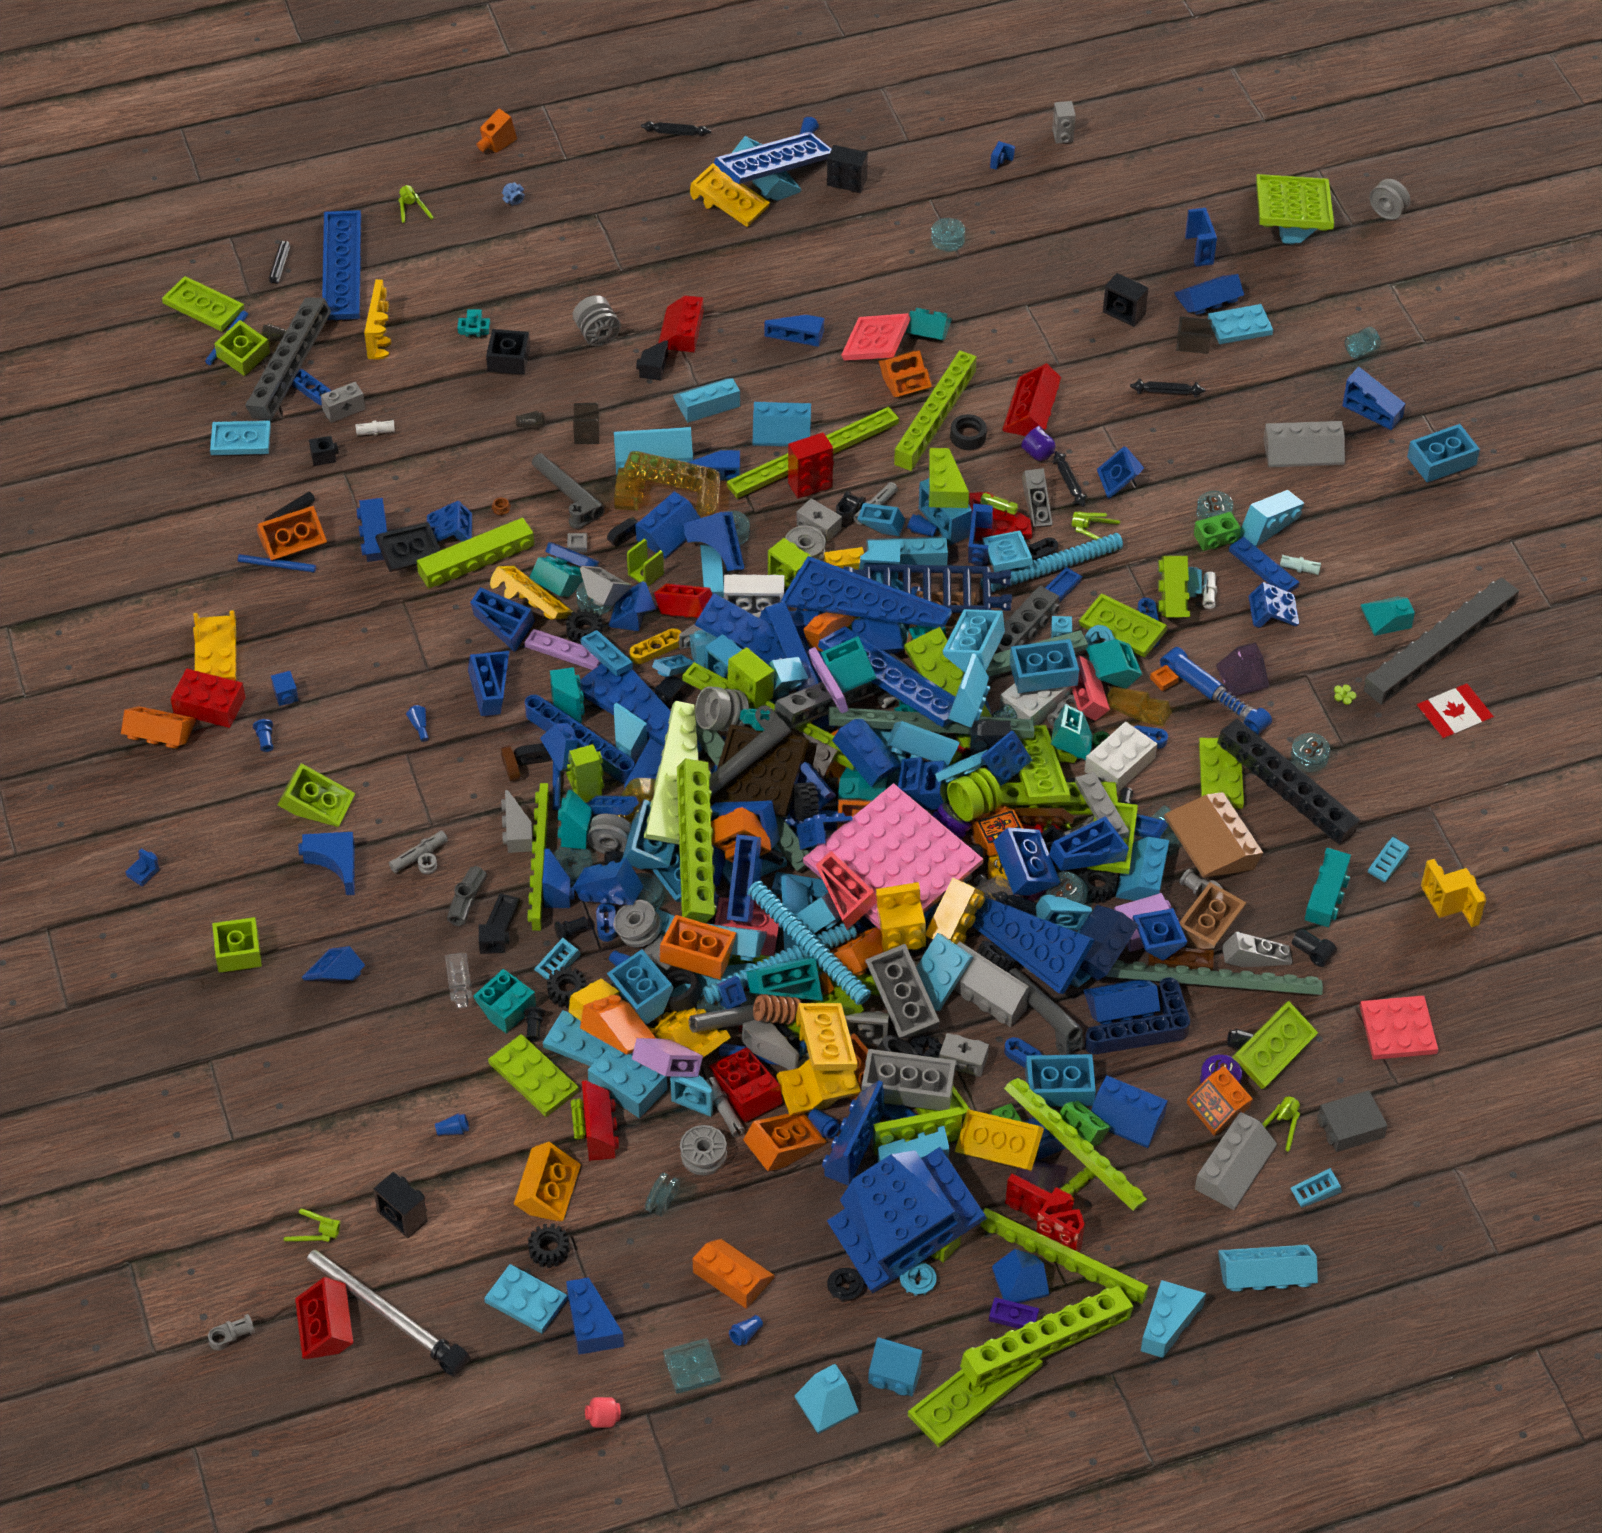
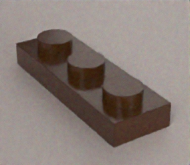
M1013 808L1019 821L1029 826L1031 823L1041 826H1047V824L1063 826L1064 824H1073L1074 816L1063 808Z
M1182 947L1165 960H1161L1149 953L1148 965L1165 964L1167 967L1173 968L1183 965L1189 967V969L1197 970L1199 967H1206L1213 971L1214 950Z

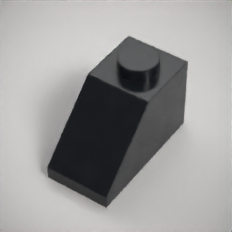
M664 340L642 351L641 358H638L636 363V370H639V378L662 380L669 355L668 341Z

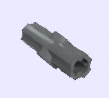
M478 866L470 867L462 882L455 886V895L447 916V921L454 926H461L466 923L470 908L475 903V896L487 878V873Z

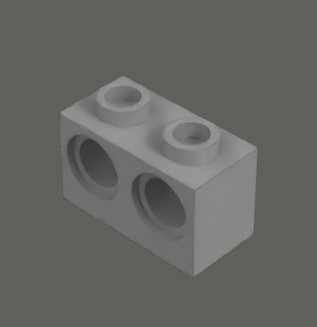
M1072 101L1054 103L1052 131L1056 144L1074 141L1076 115Z

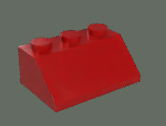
M685 295L667 306L659 343L666 340L668 341L669 350L695 353L704 314L703 297Z
M582 1081L589 1161L614 1159L615 1150L619 1149L618 1136H613V1131H617L616 1117L612 1118L611 1112H615L614 1099H610L609 1090L589 1081Z
M323 1277L295 1298L303 1359L336 1355L353 1344L345 1283Z

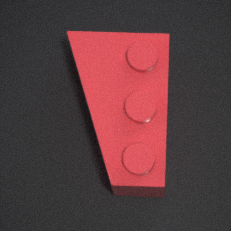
M832 851L816 864L832 901L848 930L877 903L876 895Z

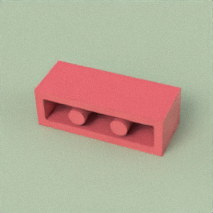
M1078 656L1076 658L1079 667L1078 685L1071 686L1078 710L1083 712L1086 717L1096 721L1108 712L1110 708L1102 682L1095 675L1096 671L1090 660Z

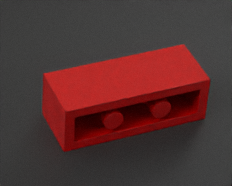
M665 584L654 592L660 614L699 618L712 596V591L708 587Z

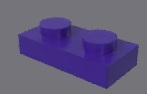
M995 1297L989 1321L1020 1329L1029 1322L1037 1321L1039 1308Z

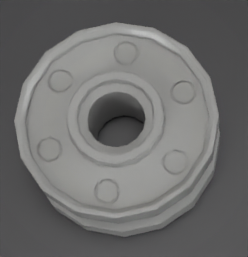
M1394 179L1382 180L1370 192L1369 197L1374 211L1381 217L1390 220L1397 219L1410 206L1411 201L1406 188Z
M806 525L795 527L787 533L785 539L796 544L799 549L810 554L812 558L823 561L826 541L825 536L820 530Z
M599 814L590 823L587 842L593 849L605 854V851H610V849L624 852L631 824L626 819L614 814Z
M635 900L633 905H624L618 910L613 925L621 940L627 946L636 948L650 944L657 938L661 931L662 921L655 908L648 901Z
M708 1125L695 1126L686 1131L680 1142L681 1159L686 1169L696 1175L714 1174L720 1170L727 1159L725 1136L720 1130Z

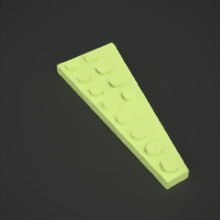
M675 701L670 713L669 728L665 736V746L661 754L662 760L657 772L654 786L655 792L650 804L651 810L647 818L644 838L679 844L677 766L685 758L698 760L695 706L694 704Z

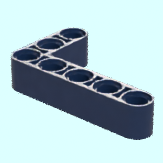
M1166 977L1160 981L1158 998L1163 1015L1090 1027L1086 1032V1051L1090 1054H1103L1181 1041L1187 1038L1190 1018L1177 980Z

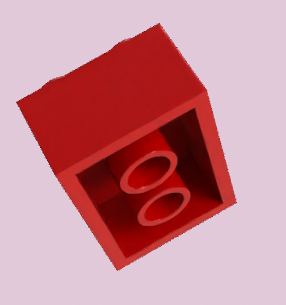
M824 432L788 444V484L797 499L833 487V446Z
M186 668L170 699L173 713L194 717L196 720L230 728L246 697L243 682Z

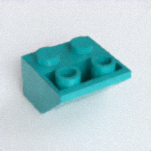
M921 308L910 311L909 316L911 320L907 326L906 333L945 340L952 319L947 317V313L934 311V314H929V310Z
M550 556L546 558L538 557L529 577L553 593L565 597H570L584 583L579 567L569 566L566 564V560Z
M859 636L821 652L828 670L842 693L877 678Z
M1114 639L1086 648L1089 660L1096 671L1095 675L1101 681L1127 689L1142 675L1129 643Z
M574 667L551 670L550 683L553 705L582 724L581 716L585 715L583 692L578 688L581 687L579 675H575Z
M1065 704L1054 722L1051 745L1059 750L1069 752L1077 758L1086 760V756L1091 751L1092 732L1084 713Z
M568 790L566 798H562L561 808L558 811V821H561V826L558 828V839H561V847L586 849L588 844L587 834L593 819V810L573 790Z
M502 969L473 995L475 1001L490 1022L506 1034L526 1016L524 1014L526 1008L536 1007L535 992L505 969Z

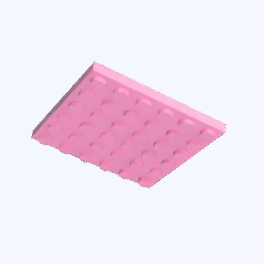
M894 783L853 816L852 821L846 822L825 839V844L818 845L803 858V863L821 878L816 864L832 851L874 891L875 895L876 889L919 882L923 914L943 898L952 877L963 881L983 864L981 856ZM876 903L864 916L880 929Z

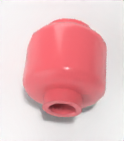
M594 1397L590 1404L585 1407V1419L589 1420L594 1428H612L616 1422L620 1421V1404L616 1403L612 1397Z

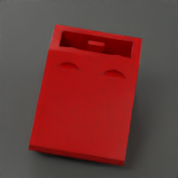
M748 1047L709 1066L722 1090L726 1092L732 1107L744 1122L783 1103L780 1084Z

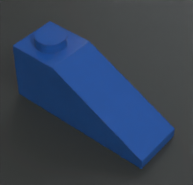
M800 315L765 320L764 323L765 337L819 347L824 333V318L817 316Z
M720 450L682 464V480L729 481L739 476L740 450Z

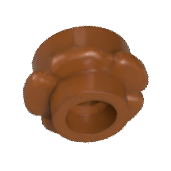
M502 497L495 499L492 504V510L497 515H505L509 513V508H511L508 500Z

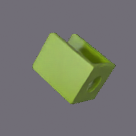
M643 539L627 552L628 575L638 583L644 581L648 587L664 574L663 552L660 550L648 559L647 540Z

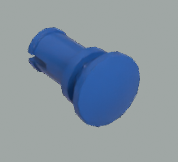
M261 719L253 724V729L259 737L260 750L263 752L273 750L271 739L273 722L269 719Z

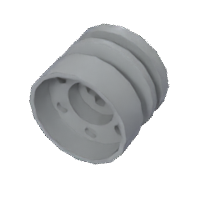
M602 296L585 298L578 303L573 311V320L590 345L601 346L609 343L618 335L621 329L619 319L606 298Z
M705 687L698 695L696 701V721L703 729L720 730L723 732H728L730 724L744 726L745 724L740 720V712L742 709H749L747 697L740 690Z

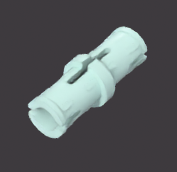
M1282 555L1280 567L1297 570L1299 573L1302 571L1319 575L1321 563L1304 560L1303 557L1294 558Z

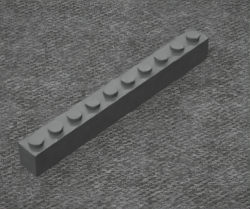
M1502 577L1496 582H1491L1485 590L1479 591L1469 602H1464L1457 611H1452L1445 620L1436 623L1433 629L1429 632H1424L1417 641L1411 642L1405 650L1397 652L1390 661L1384 662L1374 673H1369L1365 678L1364 692L1379 704H1384L1514 606L1517 602L1519 590Z

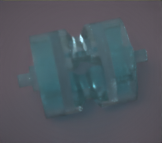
M1371 326L1345 338L1346 350L1354 359L1378 349L1381 345L1377 331Z

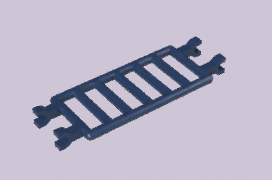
M865 564L863 569H853L852 567L845 566L843 568L871 579V572H883V584L891 586V572H903V591L910 594L911 573H923V599L931 601V573H943L942 606L950 608L952 613H962L964 609L991 610V608L1011 611L1012 594H1005L1001 597L991 596V583L1010 586L1011 570L991 572L988 566ZM951 573L963 574V605H951ZM971 574H983V606L971 605Z

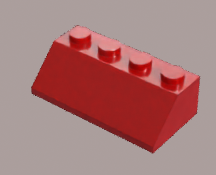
M1047 363L1019 377L1002 429L1004 432L1026 436L1038 426H1041L1044 431L1046 430L1061 380V376Z

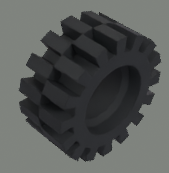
M578 609L577 613L573 611L571 616L567 617L566 631L568 639L572 640V642H578V644L582 645V637L596 630L601 634L603 632L601 616L599 617L597 612L594 614V610L587 612V609H584V612H581ZM581 625L591 626V628L587 630H581L577 627Z
M814 783L794 784L795 789L792 802L794 803L793 809H795L796 819L804 821L806 818H813L814 815H818L819 798H817L818 793Z
M1083 868L1079 874V894H1082L1083 899L1088 897V902L1095 900V904H1098L1099 900L1102 903H1105L1106 899L1109 901L1116 891L1117 876L1115 872ZM1092 880H1100L1103 881L1105 885L1102 887H1095L1091 885L1089 882Z
M987 940L982 941L976 951L1007 973L1016 961L992 941L991 943Z
M560 967V972L557 969L554 970V975L551 973L549 979H547L548 996L554 1005L558 1003V1007L562 1008L564 1004L566 1008H569L570 996L585 988L586 980L583 977V973L578 972V969L575 968L572 971V967H568V970ZM569 983L575 986L571 991L559 990V986Z
M543 1224V1229L540 1226L536 1227V1232L532 1231L531 1237L529 1236L528 1238L530 1258H533L535 1264L539 1262L540 1267H543L544 1264H547V1268H551V1264L557 1267L559 1266L558 1261L564 1263L565 1258L569 1256L568 1252H570L567 1232L565 1230L562 1231V1227L559 1225L555 1229V1224H551L550 1227H547V1224ZM545 1241H555L558 1244L557 1248L551 1251H545L540 1248L541 1243Z

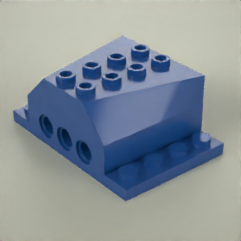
M938 1147L923 1158H920L916 1150L890 1154L852 1179L840 1199L845 1209L828 1219L827 1222L868 1288L874 1293L986 1220L987 1217L941 1147Z

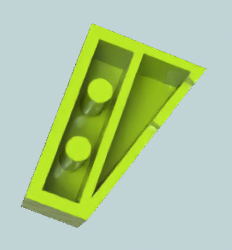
M930 448L929 507L968 508L969 491L950 449Z
M1162 556V560H1158V572H1162V580H1158V592H1162V600H1158V612H1162L1164 617H1190V611H1188V556Z
M593 744L569 751L568 762L571 764L567 765V769H570V771H566V776L572 790L585 803L595 796H602L604 783L601 776H604L601 766L603 759L600 751L596 752Z

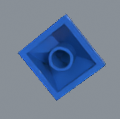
M1122 447L1097 468L1107 497L1111 498L1134 479L1144 467L1127 447Z
M644 581L630 588L615 603L609 623L611 628L639 631L643 616L656 609L647 584Z
M1173 908L1133 915V921L1139 925L1137 931L1145 950L1153 956L1165 960L1187 944Z
M1014 1249L992 1265L994 1276L1004 1300L1022 1303L1049 1296L1044 1263L1036 1255Z

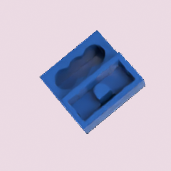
M922 757L902 759L898 787L924 809H938L940 804H947V787L950 781L946 783L944 779L938 782L935 775L947 767L944 760L924 762Z

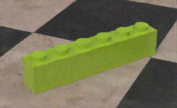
M522 517L417 560L418 574L428 589L439 586L444 582L533 547L534 533Z

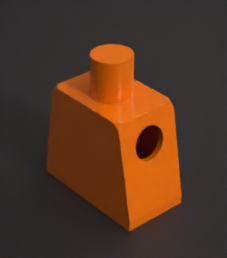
M501 109L496 110L480 127L482 139L476 145L482 152L489 148L493 152L498 153L516 141L517 136L511 116Z

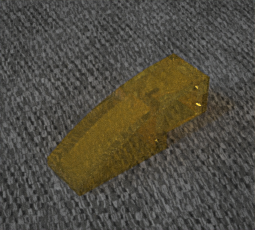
M1112 687L1106 696L1108 705L1111 708L1149 724L1164 726L1172 713L1168 701L1152 699L1149 697L1148 692Z

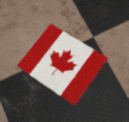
M1467 683L1416 704L1442 738L1494 717Z

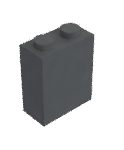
M1369 1090L1322 1104L1317 1115V1121L1320 1127L1324 1128L1328 1143L1333 1145L1336 1152L1385 1138L1387 1124Z

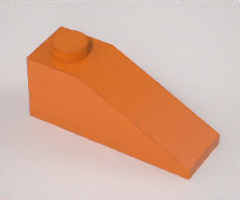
M829 612L815 616L803 629L808 646L810 648L816 647L817 650L823 652L818 647L819 640L844 626L848 627L857 616Z

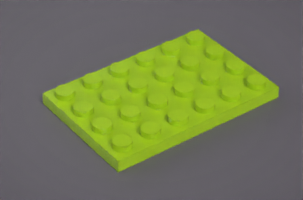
M1256 175L1259 225L1265 227L1281 226L1283 228L1299 227L1304 230L1317 228L1321 231L1333 229L1334 218L1329 179Z

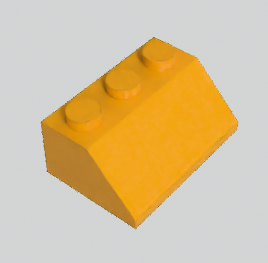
M551 1142L533 1147L514 1205L530 1216L559 1222L563 1221L581 1164Z

